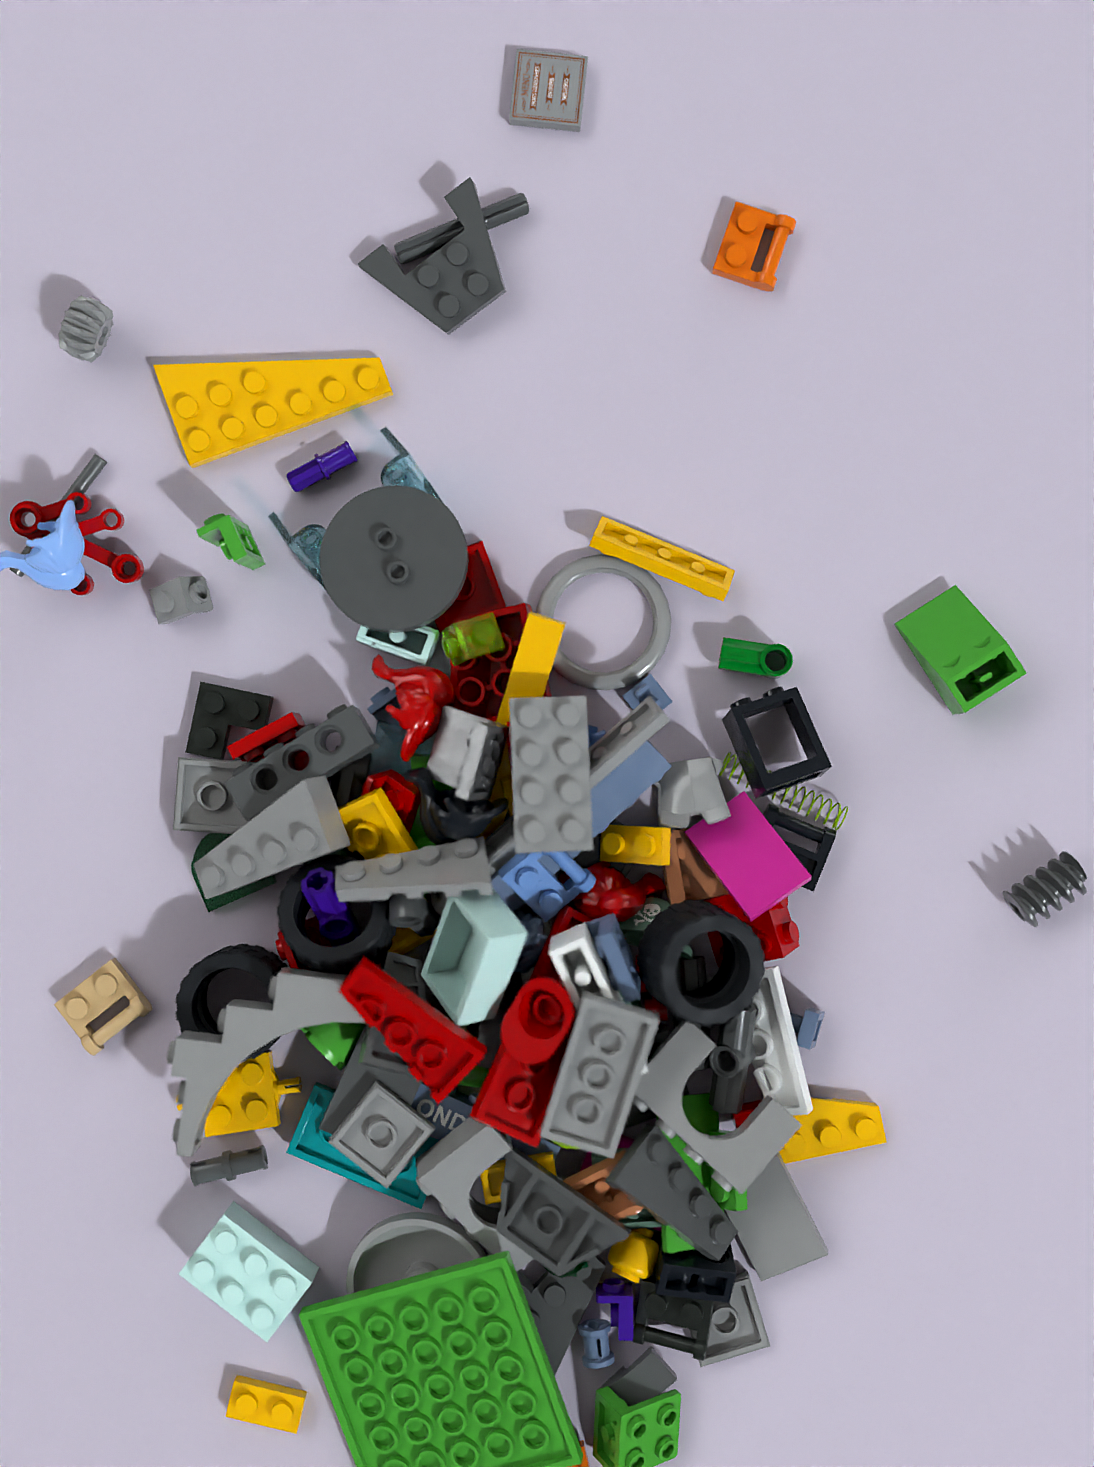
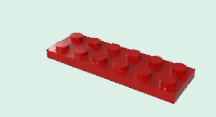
M564 906L558 913L529 980L544 977L564 984L549 954L551 937L592 919L569 906ZM575 1006L570 1028L555 1052L543 1062L523 1064L513 1059L505 1050L503 1042H501L469 1117L535 1148L538 1147L541 1140L540 1129L578 1013Z

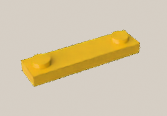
M604 516L601 517L589 545L600 550L605 555L617 557L697 590L707 597H714L721 601H724L729 591L735 572L733 569Z

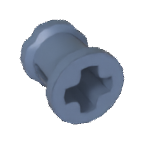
M590 1319L578 1325L579 1334L583 1336L585 1354L582 1356L584 1367L599 1369L614 1363V1353L610 1351L608 1332L611 1330L610 1321L606 1319Z

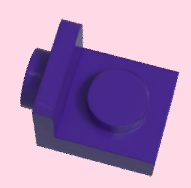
M619 1278L605 1279L603 1283H598L596 1287V1303H610L611 1327H618V1340L633 1341L632 1283H625L623 1279Z

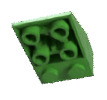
M956 585L894 624L952 715L966 713L1027 674L1007 641Z

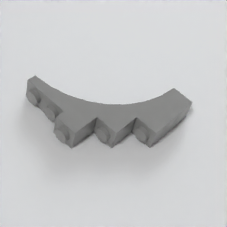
M284 967L278 972L277 977L273 976L271 978L269 999L274 1000V1004L234 999L227 1005L226 1009L222 1008L219 1015L218 1031L223 1032V1035L185 1030L176 1037L175 1041H171L167 1054V1063L172 1064L171 1076L186 1078V1081L182 1080L179 1086L177 1102L178 1104H183L181 1118H177L172 1134L173 1142H178L176 1155L192 1157L199 1149L207 1116L219 1090L233 1070L251 1053L273 1039L303 1027L331 1022L365 1023L364 1019L338 991L341 983L348 975Z

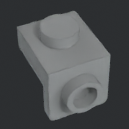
M204 576L177 577L149 590L158 624H169L194 613H207L213 610L210 591Z

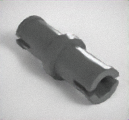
M261 1145L257 1148L236 1153L228 1150L222 1152V1156L191 1162L190 1175L194 1186H198L202 1183L223 1178L231 1181L235 1180L236 1176L240 1174L268 1169L266 1149L264 1145Z

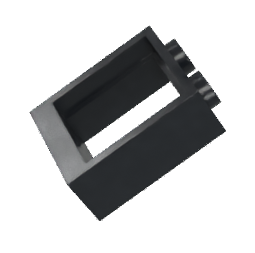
M776 687L765 692L762 695L763 698L751 701L750 697L740 699L730 705L731 709L722 719L755 799L821 777L832 767L797 687L785 691L783 687ZM784 706L807 760L768 773L745 718Z

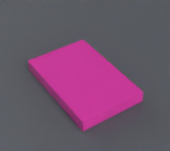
M743 791L726 803L731 814L730 817L714 824H707L702 819L686 830L685 836L751 922L809 882L811 875L745 791Z

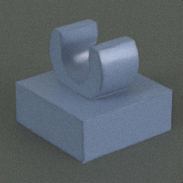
M651 673L621 696L632 710L649 696L654 699L662 710L673 702Z
M811 1007L805 1010L804 1016L790 1013L794 1032L799 1033L797 1037L798 1046L809 1050L816 1046L825 1014L824 1011Z

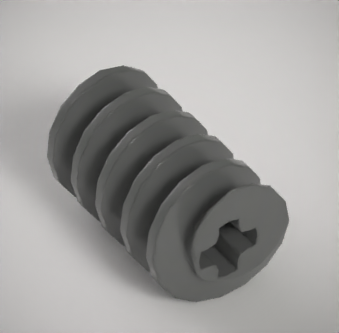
M1066 851L1060 853L1059 860H1049L1047 863L1048 869L1045 867L1037 868L1035 871L1036 877L1033 875L1025 876L1023 879L1024 885L1020 883L1013 884L1011 887L1012 894L1008 891H1003L1002 893L1014 913L1033 927L1038 926L1035 914L1039 913L1045 919L1050 918L1047 906L1051 905L1058 911L1063 909L1059 898L1063 897L1068 902L1073 903L1075 899L1071 890L1075 889L1082 895L1087 893L1083 883L1086 881L1087 876L1079 862Z

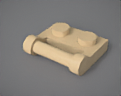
M116 958L108 961L54 1004L81 1039L84 1049L93 1056L104 1048L105 1042L138 1016L144 1017L153 1009L149 1000ZM126 996L130 1005L95 1032L89 1024Z

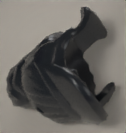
M424 767L409 769L403 775L405 780L416 785L420 792L421 825L430 842L436 846L457 842L464 838L473 839L479 836L488 824L492 822V819L505 811L509 805L507 798H498L492 802L489 799L468 801L455 796L456 789L438 791L432 782L429 770Z

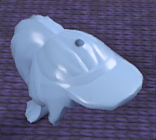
M68 500L63 507L60 518L56 521L39 522L37 524L38 529L48 530L50 533L43 538L27 539L26 544L29 547H33L30 553L25 555L8 550L0 553V571L9 567L16 568L37 584L53 590H71L81 583L85 578V569L81 563L85 542L79 529V523L76 520L74 501Z

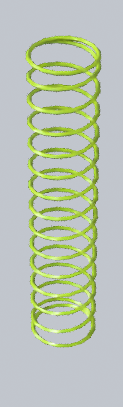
M731 752L727 754L723 761V766L718 774L719 776L723 774L728 763L735 756L734 765L728 780L731 779L734 771L740 764L739 761L738 764L735 766L737 760L736 754H734L733 756H731ZM742 768V771H741V774H740V777H739V779H738L737 784H739V782H740L742 776L744 775L743 768ZM796 785L789 808H791L798 793L804 788V796L797 810L798 813L805 799L813 792L812 803L806 813L807 817L815 801L822 796L821 806L814 820H817L821 809L830 800V809L823 825L826 824L833 808L839 804V812L832 825V829L835 827V830H838L845 820L848 806L841 810V804L838 802L832 807V799L830 798L823 803L824 797L822 794L814 800L815 792L813 790L806 795V787H801L797 792L798 785ZM787 788V789L785 790V793H784V796H783V798H782V800H781V802H780V805L783 803V800H784L786 794L788 793V791L790 790V788ZM846 809V812H845V815H844V817H843V820H842V822L840 823V825L838 826V828L836 829L837 824H838V821H839V819H840V817H841L843 811Z

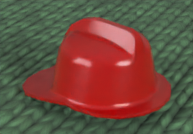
M537 977L529 980L521 988L505 1014L501 1025L502 1042L505 1050L513 1059L523 1064H538L547 1060L555 1052L570 1028L574 1017V1003L564 984H560L550 978Z

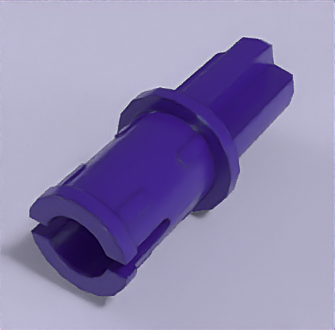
M345 441L343 444L320 456L317 453L314 454V459L288 472L286 477L295 492H300L324 478L330 480L329 475L358 460L348 441Z

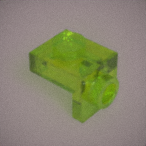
M493 612L453 623L442 631L443 651L448 658H451L454 666L505 648Z

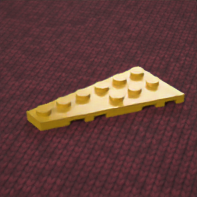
M380 357L153 365L188 463L192 468L394 395Z

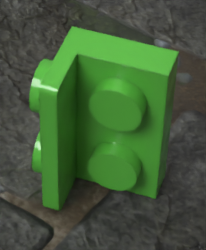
M221 513L211 516L204 521L205 526L196 530L199 538L218 547L221 546L228 560L233 559L238 565H243L251 570L265 565L248 525L231 515L225 516V514Z

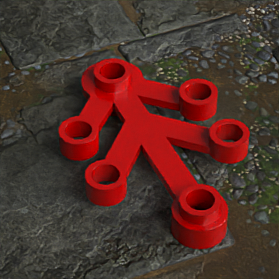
M73 492L67 499L43 507L33 501H23L12 509L10 524L17 534L27 537L29 540L43 538V535L48 536L50 531L38 529L37 524L39 522L45 523L60 517L68 500L74 501L79 496L84 500V507L80 510L75 509L76 514H85L91 508V500L84 493ZM106 509L99 516L78 522L79 529L83 537L105 529L117 531L124 525V516L116 509ZM28 513H33L36 519L32 526H28L25 522V516ZM110 513H114L118 519L113 527L109 526L106 522V518ZM84 538L85 549L83 554L110 567L113 576L118 581L133 583L142 577L144 565L139 557L133 554L117 555ZM129 561L135 565V572L132 575H128L124 571V566ZM85 574L86 589L80 591L76 587L71 589V591L76 595L91 593L94 588L93 579Z

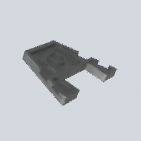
M470 177L444 196L464 226V231L406 275L384 244L358 263L362 270L448 335L506 292L494 247L486 226L484 212L478 198V191Z

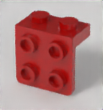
M730 894L703 900L738 917L752 928L753 933L758 936L761 942L762 950H764V962L784 958L800 946L798 942L799 930L796 923L791 920L787 907L788 896L751 922ZM709 931L707 934L717 965L720 968L724 954L723 940L719 931Z

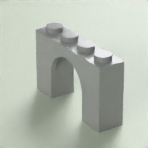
M682 1020L648 1058V1072L641 1074L632 1103L643 1113L649 1107L659 1117L655 1124L668 1137L672 1139L676 1134L687 1143L683 1149L686 1154L699 1166L705 1160L716 1171L711 1177L727 1192L734 1187L742 1195L802 1124L774 1098L767 1095L747 1119L730 1133L707 1135L694 1129L687 1121L683 1112V1088L689 1076L717 1045L697 1026Z
M469 1117L416 1159V1182L427 1196L432 1194L440 1202V1206L448 1218L451 1220L456 1218L463 1225L464 1231L474 1242H480L486 1248L488 1256L509 1250L517 1272L534 1258L496 1231L498 1212L501 1208L481 1204L470 1194L471 1187L478 1176L512 1150L510 1136Z

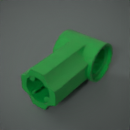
M723 637L718 669L778 679L791 669L793 656L790 650L781 644L770 645ZM771 652L779 653L784 659L783 669L780 671L770 670L765 663L766 655Z

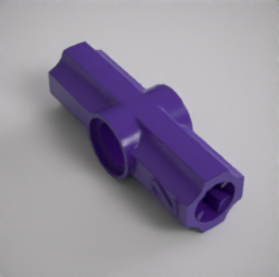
M322 867L309 871L307 877L301 881V888L319 921L321 935L330 941L332 947L341 946L353 941L363 931L350 908V901L339 902L336 893V879L333 873L325 871Z

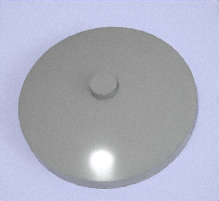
M423 1212L394 1215L371 1228L356 1247L347 1270V1295L485 1257L486 1254L478 1242H474L467 1236L464 1228L447 1218Z

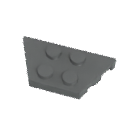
M512 1145V1150L505 1154L504 1180L501 1183L500 1193L501 1209L498 1212L496 1231L554 1274L561 1276L574 1269L579 1263L597 1256L601 1251L618 1241L622 1242L627 1239L631 1229Z

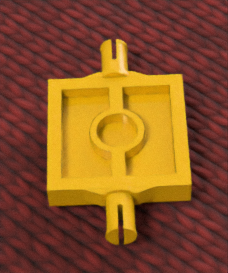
M272 1051L263 1052L254 1059L250 1058L245 1062H241L233 1070L216 1096L207 1116L205 1137L279 1126L281 1124L279 1113L281 1095L302 1092V1085L288 1087L289 1085L300 1084L301 1078L279 1080L274 1070ZM183 1104L177 1105L178 1111L182 1110Z

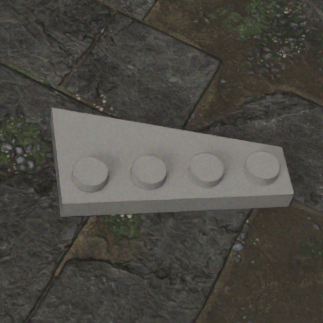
M484 836L473 839L464 838L457 842L425 846L418 850L399 854L391 853L379 858L360 862L352 861L345 865L335 866L336 893L339 902L387 900L392 893H402L407 896V899L423 898L424 892L444 891L445 897H456L462 895V890L479 889L480 895H494Z

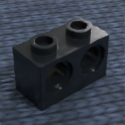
M659 1234L657 1241L659 1244L658 1258L653 1269L657 1295L724 1303L730 1302L737 1274L731 1243L718 1261L708 1259L696 1249L674 1253L664 1252L662 1248V1235Z

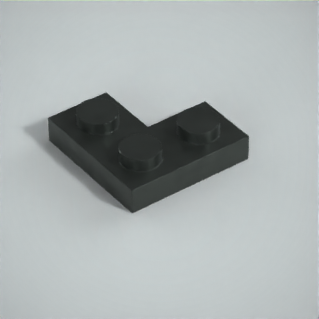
M200 682L185 752L224 760L231 725L258 730L268 725L274 697Z

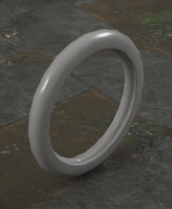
M594 555L580 558L556 573L542 591L536 613L553 618L558 599L565 589L574 581L589 574L600 572L614 573L636 584L645 594L653 615V631L649 644L638 659L631 665L617 671L607 673L593 672L581 668L570 661L561 651L560 647H558L552 666L559 675L573 684L593 690H613L626 687L641 680L656 666L663 656L670 638L671 615L668 600L660 584L647 570L614 556Z

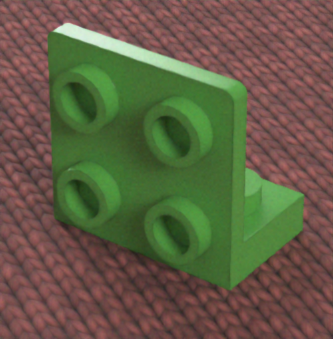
M609 1386L596 1390L593 1456L603 1467H654L675 1458L678 1454L681 1393L673 1389L629 1407Z

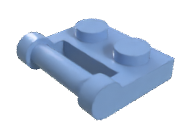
M566 851L517 853L497 871L501 879L545 922L579 893H586L591 890L596 883V877L588 869H582ZM549 855L570 878L562 884L539 860L541 856Z

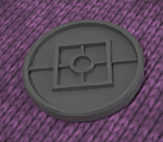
M399 485L383 486L368 490L346 503L328 525L323 536L319 556L323 584L335 605L355 623L371 630L387 633L415 630L440 617L458 597L468 570L467 542L458 520L450 509L439 499L423 490Z

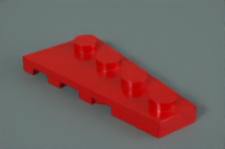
M365 957L340 985L338 991L370 1027L375 1026L385 1038V1045L393 1054L398 1052L409 1065L408 1071L417 1081L422 1080L431 1090L430 1096L438 1105L485 1056L487 1047Z

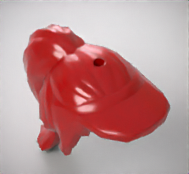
M378 654L372 661V671L377 678L393 683L396 686L395 694L400 708L387 705L385 710L407 732L402 743L400 756L404 762H409L419 745L435 734L444 706L450 705L453 698V684L448 676L439 669L429 666L393 669L388 667L383 657Z
M601 861L586 868L596 877V883L593 888L586 893H579L565 906L573 908L592 920L615 913L617 921L624 922L642 909L646 897H660L666 887L661 878L650 872L645 874L638 882L631 884L630 880L614 867L608 868L611 866L610 863ZM565 872L559 874L558 880L564 884L570 877Z

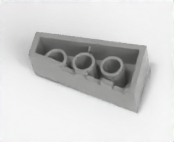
M326 775L307 778L301 781L193 864L205 899L236 890L351 845Z

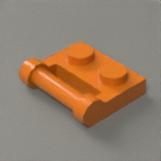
M736 201L712 274L762 291H773L777 282L775 273L788 235L794 232L796 220L788 215H776ZM764 228L774 231V235L761 272H756L750 269Z

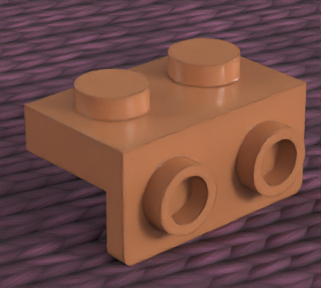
M625 1149L616 1153L614 1159L608 1157L562 1180L617 1220L626 1216L636 1215L644 1208L630 1201L627 1198L628 1195L620 1189L613 1188L605 1182L606 1178L625 1154Z

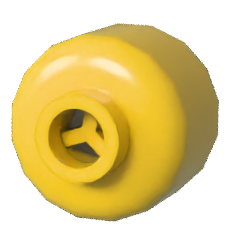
M647 1228L632 1229L627 1239L613 1244L608 1253V1261L613 1265L612 1272L637 1284L640 1278H650L659 1252V1244L652 1240L654 1232Z

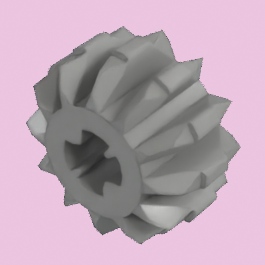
M81 295L76 300H73L70 303L69 309L65 311V317L61 322V330L58 333L60 348L79 360L93 362L102 354V350L107 346V340L111 336L110 331L113 326L112 310L91 297L87 298Z

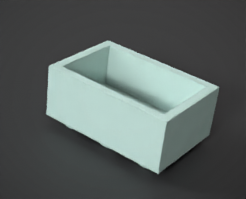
M479 889L462 890L461 896L448 897L421 972L425 982L452 1021L458 1026L495 1018L528 934L494 889V895H480Z
M233 1201L179 1272V1275L260 1338L268 1342L312 1284L319 1266Z

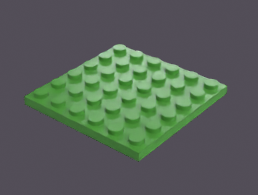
M509 1250L304 1306L298 1314L356 1467H570L582 1464L583 1452Z

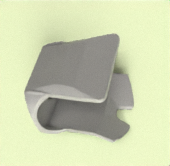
M708 757L670 763L672 767L664 773L658 782L654 783L658 788L657 827L677 830L692 827L702 819L707 824H714L731 816L717 777L723 766L722 760Z

